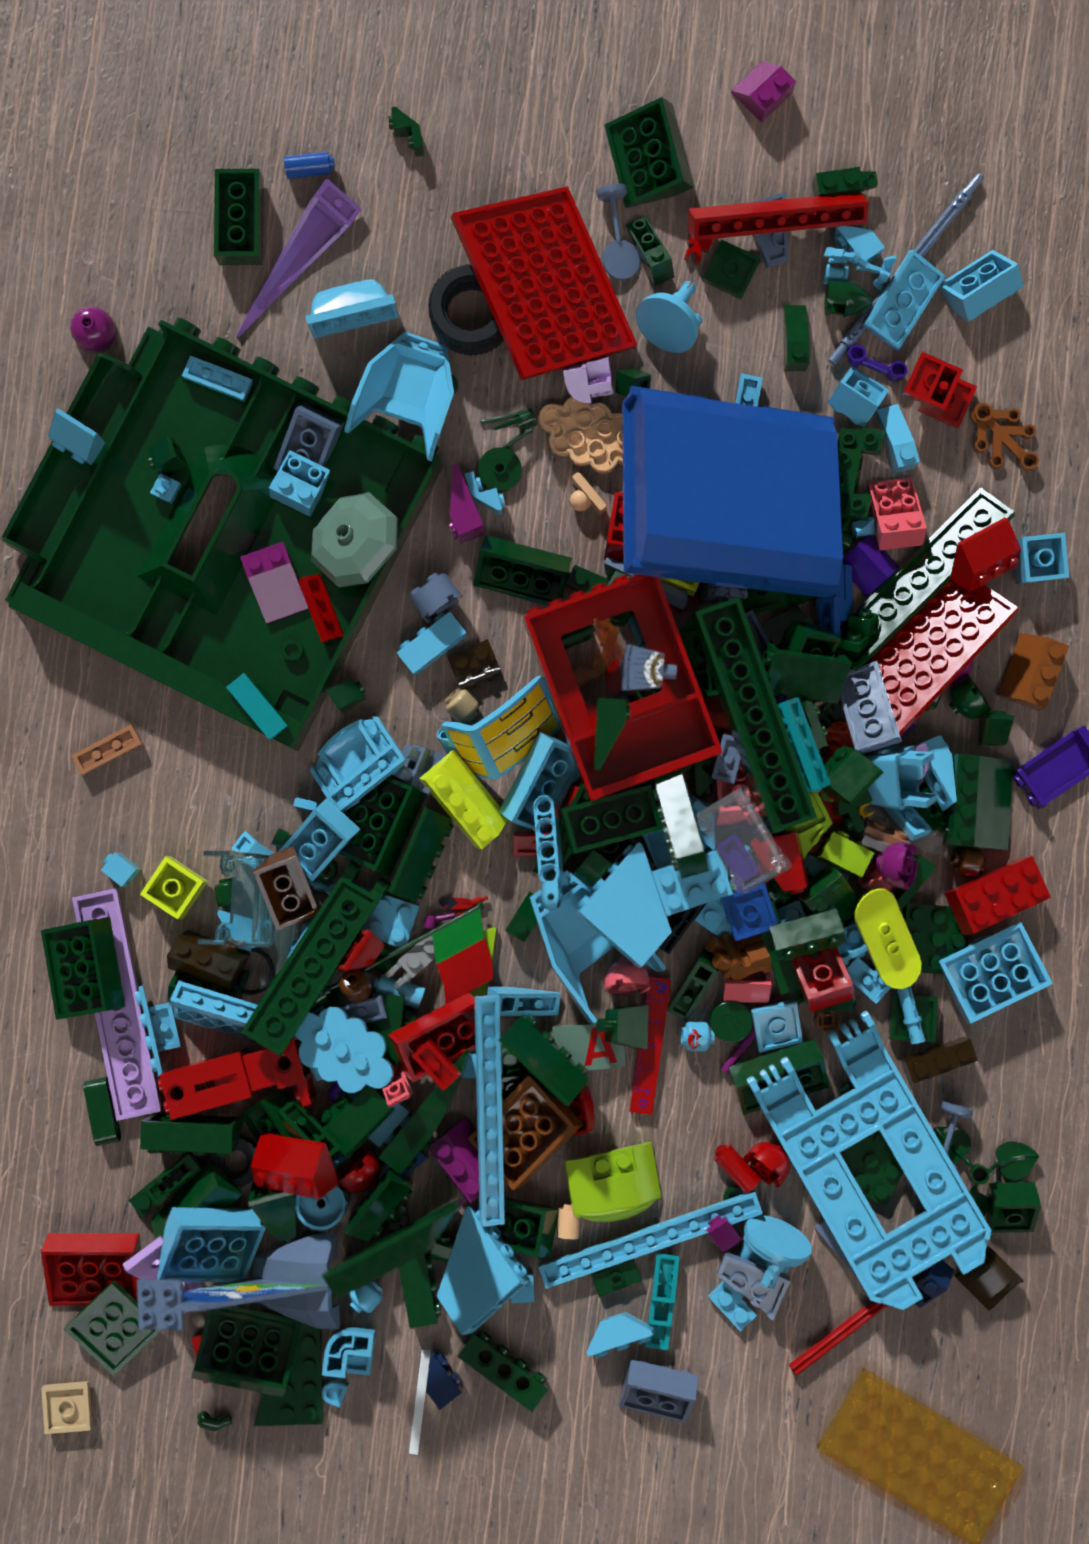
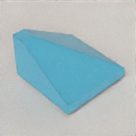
M873 516L869 517V521L860 520L852 523L854 541L866 538L869 535H875Z

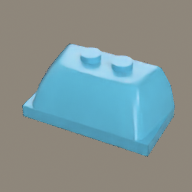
M375 279L358 281L316 293L311 304L310 315L305 316L313 338L399 318L393 295H390Z

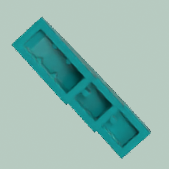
M656 1253L647 1321L648 1324L655 1327L656 1332L651 1336L652 1340L645 1342L646 1348L668 1350L680 1256Z

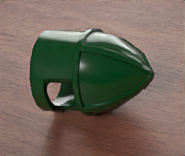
M828 280L824 315L836 314L843 315V317L856 315L866 310L872 303L868 292L857 284L850 281Z

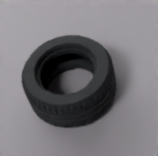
M471 264L460 265V267L451 268L449 272L446 271L435 282L434 287L431 289L432 292H430L428 310L433 331L446 348L448 347L449 350H453L455 353L458 352V354L478 356V354L482 355L483 353H488V351L491 352L498 345L500 346L504 340L494 317L483 328L473 331L460 329L447 317L448 306L455 296L469 290L481 291L483 293Z

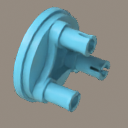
M685 281L679 291L673 295L655 293L647 296L637 307L636 322L641 333L650 343L661 350L671 353H682L689 350L697 340L699 325L702 324L703 320L699 314L694 313L688 306L689 298L696 291V286L693 283L687 289L690 281Z
M758 1215L749 1218L746 1222L743 1237L744 1243L738 1256L752 1261L755 1252L766 1259L767 1269L761 1279V1283L767 1288L769 1283H771L770 1289H773L776 1286L780 1272L788 1273L790 1267L802 1265L808 1260L812 1247L807 1237L791 1224L778 1218Z

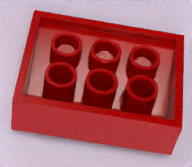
M48 1233L41 1249V1258L49 1306H87L113 1280L138 1302L137 1280L140 1278L126 1272L123 1264L141 1251L139 1233Z

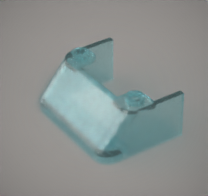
M204 851L203 856L219 857L222 874L226 877H233L230 923H221L217 927L215 940L198 939V944L245 947L271 946L275 938V925L253 873V870L270 855L237 851Z

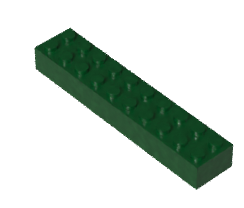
M737 597L696 611L691 615L767 833L774 834L816 819L817 816L740 598Z

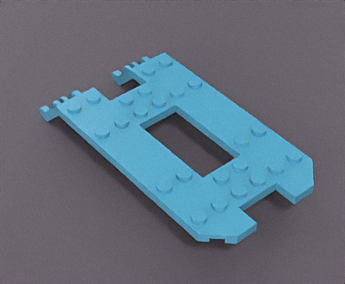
M864 1011L860 1014V1018L867 1027L865 1031L861 1032L857 1022L854 1019H850L848 1022L855 1036H852L846 1024L843 1023L840 1025V1029L847 1038V1041L844 1043H840L834 1030L826 1033L843 1070L854 1087L849 1092L815 1111L787 1057L780 1059L782 1067L788 1074L783 1078H780L776 1067L770 1065L768 1068L776 1082L772 1083L765 1069L760 1071L761 1077L767 1084V1087L760 1090L754 1076L747 1078L746 1081L869 1299L904 1310L923 1299L911 1277L951 1254L963 1275L983 1264L991 1229L886 1051L871 1016L867 1011ZM878 1130L925 1209V1212L887 1234L840 1154L841 1151Z

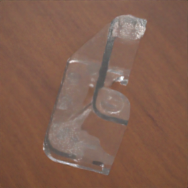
M747 786L738 788L696 814L697 819L695 820L701 832L705 831L732 878L730 883L736 892L740 891L742 894L767 882L793 866L787 856L784 857L783 854H779L782 849L777 846L755 808V803H749L751 801L750 796L752 795Z

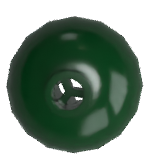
M968 674L953 684L950 690L952 702L949 703V706L955 715L960 713L964 718L971 720L983 717L992 711L986 699L980 693L979 688Z

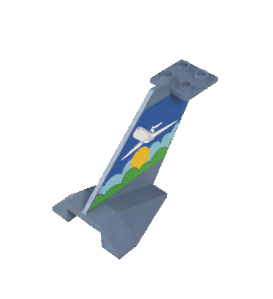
M313 1234L255 1255L251 1264V1278L183 1292V1280L139 1279L137 1280L139 1329L184 1330V1311H203L251 1302L315 1328L339 1329V1304H332L331 1289L321 1276L324 1272L331 1269L330 1261L338 1258L337 1234Z

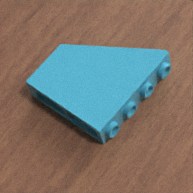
M638 842L634 846L630 844L622 853L625 857L619 863L615 861L609 867L607 872L610 874L605 880L602 878L598 880L592 887L594 892L590 897L585 895L577 904L579 910L576 913L637 968H640L671 934V929L643 845Z
M479 1205L468 1206L465 1209L437 1294V1298L461 1335L475 1332L530 1281L526 1275L525 1267L518 1263L512 1248L505 1244L501 1238L500 1230L496 1226L482 1227L480 1225Z

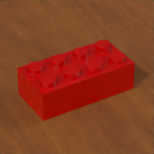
M1033 856L1017 859L944 893L962 935L974 934L1051 898Z
M469 992L388 1034L403 1072L413 1083L428 1075L412 1055L429 1039L435 1043L451 1062L457 1060L466 1049L470 1050V1052L476 1049L475 999Z

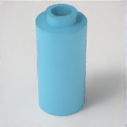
M382 974L381 978H376L373 990L376 993L404 995V1005L419 1010L426 988L405 982L397 989L394 985L399 979L387 978L384 974Z

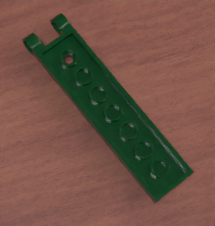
M353 861L346 867L335 887L241 1030L243 1035L280 1057L286 1051L336 972L337 967L341 964L346 953L391 886L390 882L380 878L371 893L352 883L356 880L362 869V866ZM346 905H352L353 910L346 912L344 910Z

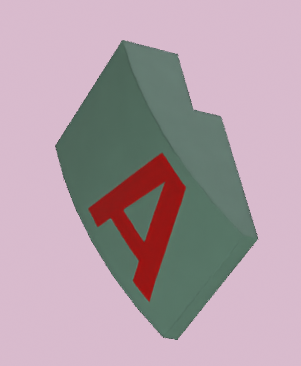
M596 1022L594 1024L577 1023L552 1027L553 1037L556 1039L554 1043L559 1048L565 1047L572 1054L571 1059L576 1064L579 1062L583 1064L588 1071L626 1066L625 1046L606 1042L604 1039L605 1032L597 1031Z

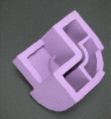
M609 355L564 368L563 370L567 390L575 400L582 403H592V397L614 394Z

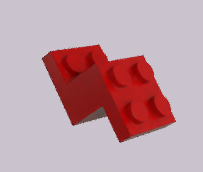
M921 352L902 395L920 402L918 412L958 429L978 386L959 379L963 369Z

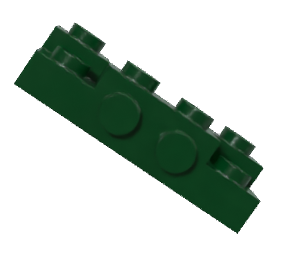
M840 428L837 444L841 519L869 521L868 512L870 503L872 504L871 495L857 494L864 459L863 454L881 456L882 439L885 437L884 430Z

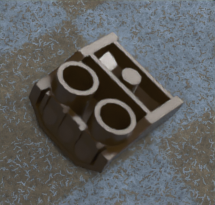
M988 1246L985 1250L986 1255L983 1264L964 1275L959 1272L955 1278L990 1311L1019 1283H1023L1024 1280Z

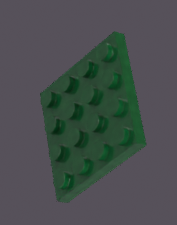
M843 1082L836 1098L854 1089V1087ZM878 1130L841 1151L840 1154L864 1196L886 1207L903 1171Z

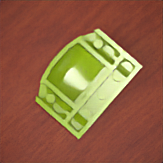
M652 1142L564 1160L573 1216L582 1217L594 1222L623 1220L643 1212L661 1197Z

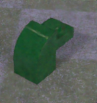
M868 790L853 806L833 799L832 812L834 816H844L842 819L843 824L851 834L859 833L866 830L857 808L873 800Z
M594 848L582 860L572 875L592 888L610 867L612 860L600 850Z

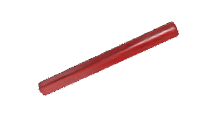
M874 1301L869 1302L791 1362L789 1365L795 1375L801 1374L889 1305Z

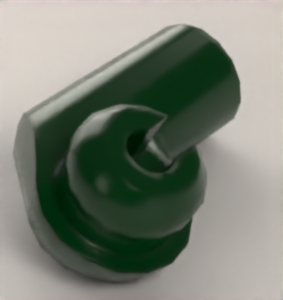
M202 1411L197 1415V1424L202 1429L217 1431L232 1424V1418L229 1413L217 1418H211L207 1411Z

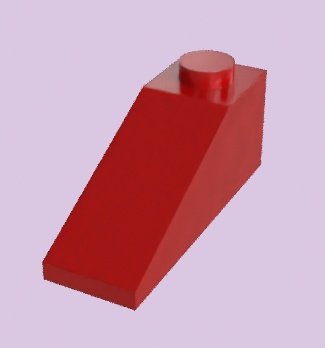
M615 492L604 560L611 557L624 563L623 493Z

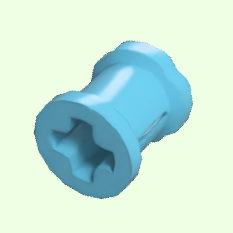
M826 264L823 284H827L828 280L847 282L849 267L838 268Z

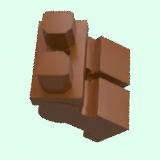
M723 933L719 938L712 936L705 944L707 951L712 952L714 955L712 960L714 968L720 969L723 978L729 979L731 977L734 980H742L749 974L763 971L764 974L772 972L770 955L762 942L760 934L734 941L733 936Z

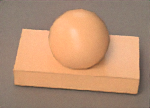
M580 472L573 475L572 483L578 490L573 492L570 497L572 508L576 511H585L592 506L599 515L604 513L607 504Z

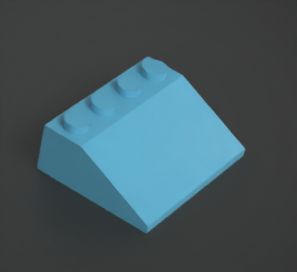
M1021 921L938 961L954 1003L962 1019L968 1024L1053 984Z
M172 1207L165 1225L157 1280L232 1282L246 1279L266 1226L252 1209Z

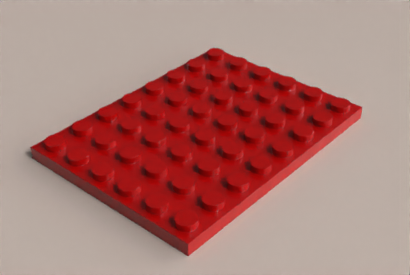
M568 186L452 214L450 218L521 381L603 358L604 356L628 351L638 345Z

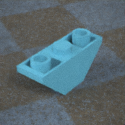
M626 1311L604 1318L600 1322L588 1347L587 1356L595 1355V1358H599L609 1354L608 1350L616 1348L617 1351L629 1348V1343L638 1341V1344L652 1340L651 1336L656 1332L655 1327Z

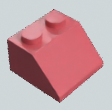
M763 971L749 974L742 980H734L731 977L727 979L722 976L723 1002L769 1003L771 991L770 972L764 974Z

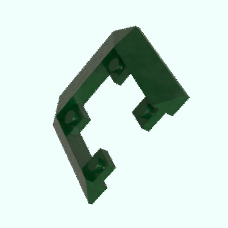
M463 1196L344 1257L342 1259L343 1263L321 1275L323 1280L339 1299L424 1255L438 1241L467 1201L466 1197Z

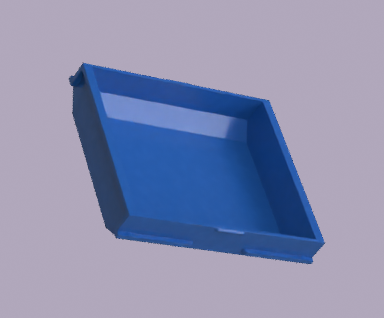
M630 387V393L622 402L624 573L710 583L723 587L751 588L830 598L834 594L842 593V584H839L843 562L838 444L834 417L765 406L742 405L642 387Z

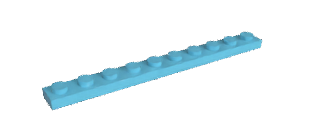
M498 995L474 997L480 1225L482 1227L505 1224L501 1043L498 1041L500 1039V998Z
M755 1190L539 1264L538 1268L547 1289L708 1233L706 1229L710 1227L708 1222L718 1215L721 1218L727 1216L731 1224H735L763 1213Z

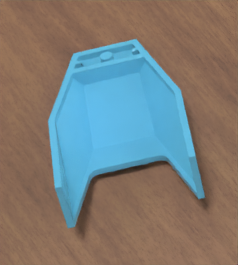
M408 332L402 333L368 362L352 400L344 432L350 433L371 413L380 412L420 426L423 429L427 460L432 461L454 395L448 349L443 344Z
M566 870L563 873V900L559 909L548 910L545 908L542 900V889L532 895L530 901L553 970L587 1022L594 1024L597 1022V1019L589 1010L579 976L583 970L613 949L614 946L576 913L579 910L577 904L585 895L590 897L594 890ZM655 952L645 963L656 972L666 969Z

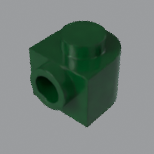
M443 1232L438 1241L427 1251L431 1253L430 1258L447 1264L456 1237Z

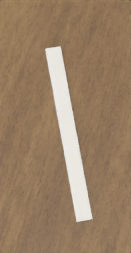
M422 1349L409 1454L418 1455L431 1350Z

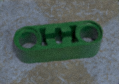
M108 1077L84 1081V1095L95 1145L102 1146L120 1142L121 1129L119 1121H116Z

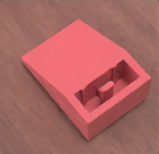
M905 477L868 482L869 494L872 495V504L870 503L875 521V537L879 551L923 545L927 527L913 478Z

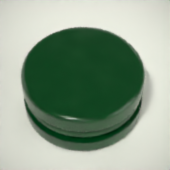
M721 1001L712 1009L709 1016V1024L715 1036L727 1043H736L749 1035L753 1019L749 1009L741 1002Z

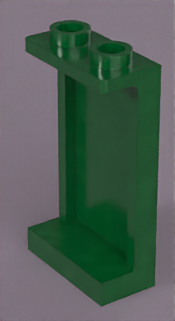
M770 643L762 656L763 666L774 695L837 704L852 664L844 653L836 652L834 657L780 650Z

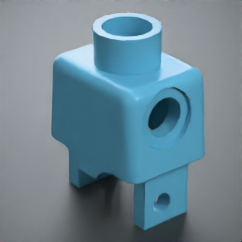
M889 745L877 749L866 756L867 759L884 772L868 789L873 800L871 801L872 805L903 810L907 806L927 808L938 800L937 794L919 792V781L924 777L923 766L934 759L933 752L916 751L914 746Z

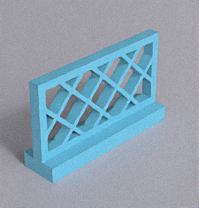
M178 981L170 999V1005L174 1006L175 1019L256 1043L243 1035L241 1030L258 1006L257 1004Z

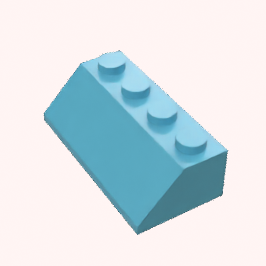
M539 732L499 812L511 822L535 830L533 806L539 796L545 795L550 797L557 804L559 810L578 773L569 746L554 737ZM544 803L541 807V812H548L551 804ZM550 825L544 827L543 833H547Z

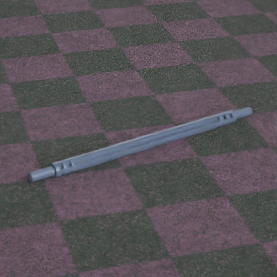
M977 173L966 188L960 190L959 194L949 204V207L914 249L920 256H925L956 215L961 212L962 208L972 198V193L984 179L981 174ZM888 283L857 322L849 329V332L845 334V337L840 340L839 347L828 359L830 364L835 365L843 354L861 337L866 329L862 324Z

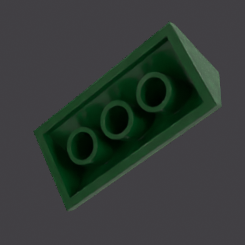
M211 1160L150 1220L155 1240L160 1236L164 1237L165 1225L172 1207L229 1208L243 1192Z

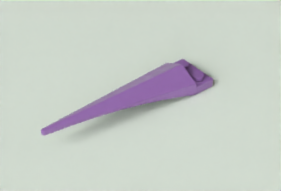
M326 179L308 203L240 326L236 337L241 336L352 224L362 210L330 180Z

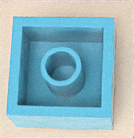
M1065 533L1017 538L1021 550L1019 563L1014 568L1016 584L1069 578Z

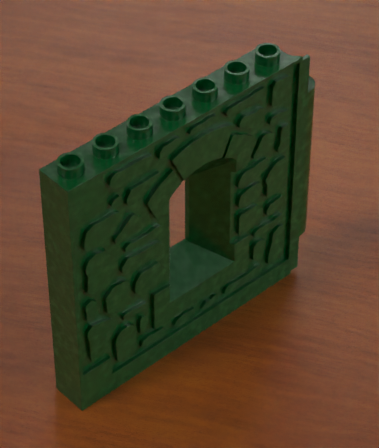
M177 317L173 325L160 320L158 323L160 327L159 332L150 327L146 329L129 364L102 353H98L66 414L95 431L103 439L105 445L92 465L86 462L82 465L71 458L72 453L66 449L64 452H61L52 446L53 441L50 443L0 539L10 548L27 556L5 600L10 602L8 607L264 734L226 688L241 674L245 673L288 725L286 729L273 739L299 751L328 695L326 690L332 687L443 469L441 458L436 455L439 447L436 446L432 461L427 460L424 437L415 435L411 443L396 435L399 430L396 424L378 415L374 417L372 423L363 420L350 433H346L344 431L351 401L335 396L332 403L317 397L320 390L319 387L307 379L296 376L291 384L277 377L280 369L264 358L256 356L253 364H250L238 358L241 350L233 343L216 337L212 345L198 338L201 330L185 319ZM189 357H196L252 379L253 384L246 401L243 402L184 379L182 374ZM304 403L344 422L338 441L325 465V468L330 470L329 477L321 499L311 517L271 498L269 487L278 472L273 468L294 411ZM169 435L180 446L186 468L163 474L182 484L172 504L150 493L159 473L155 469H151L148 457L151 456L149 448ZM221 475L228 476L235 481L237 490L193 575L191 576L169 565L212 479ZM369 492L398 518L397 550L368 583L338 587L311 561L312 531L338 499ZM284 542L298 580L306 576L321 575L344 636L337 640L322 643L309 609L266 624L240 557ZM295 639L303 645L304 655L299 661L289 662L283 658L281 646L286 640Z

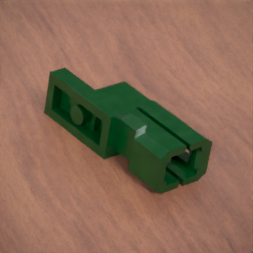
M186 1152L128 1201L143 1218L206 1165L200 1156L193 1155V1152Z

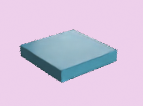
M795 999L751 1009L759 1053L803 1042Z

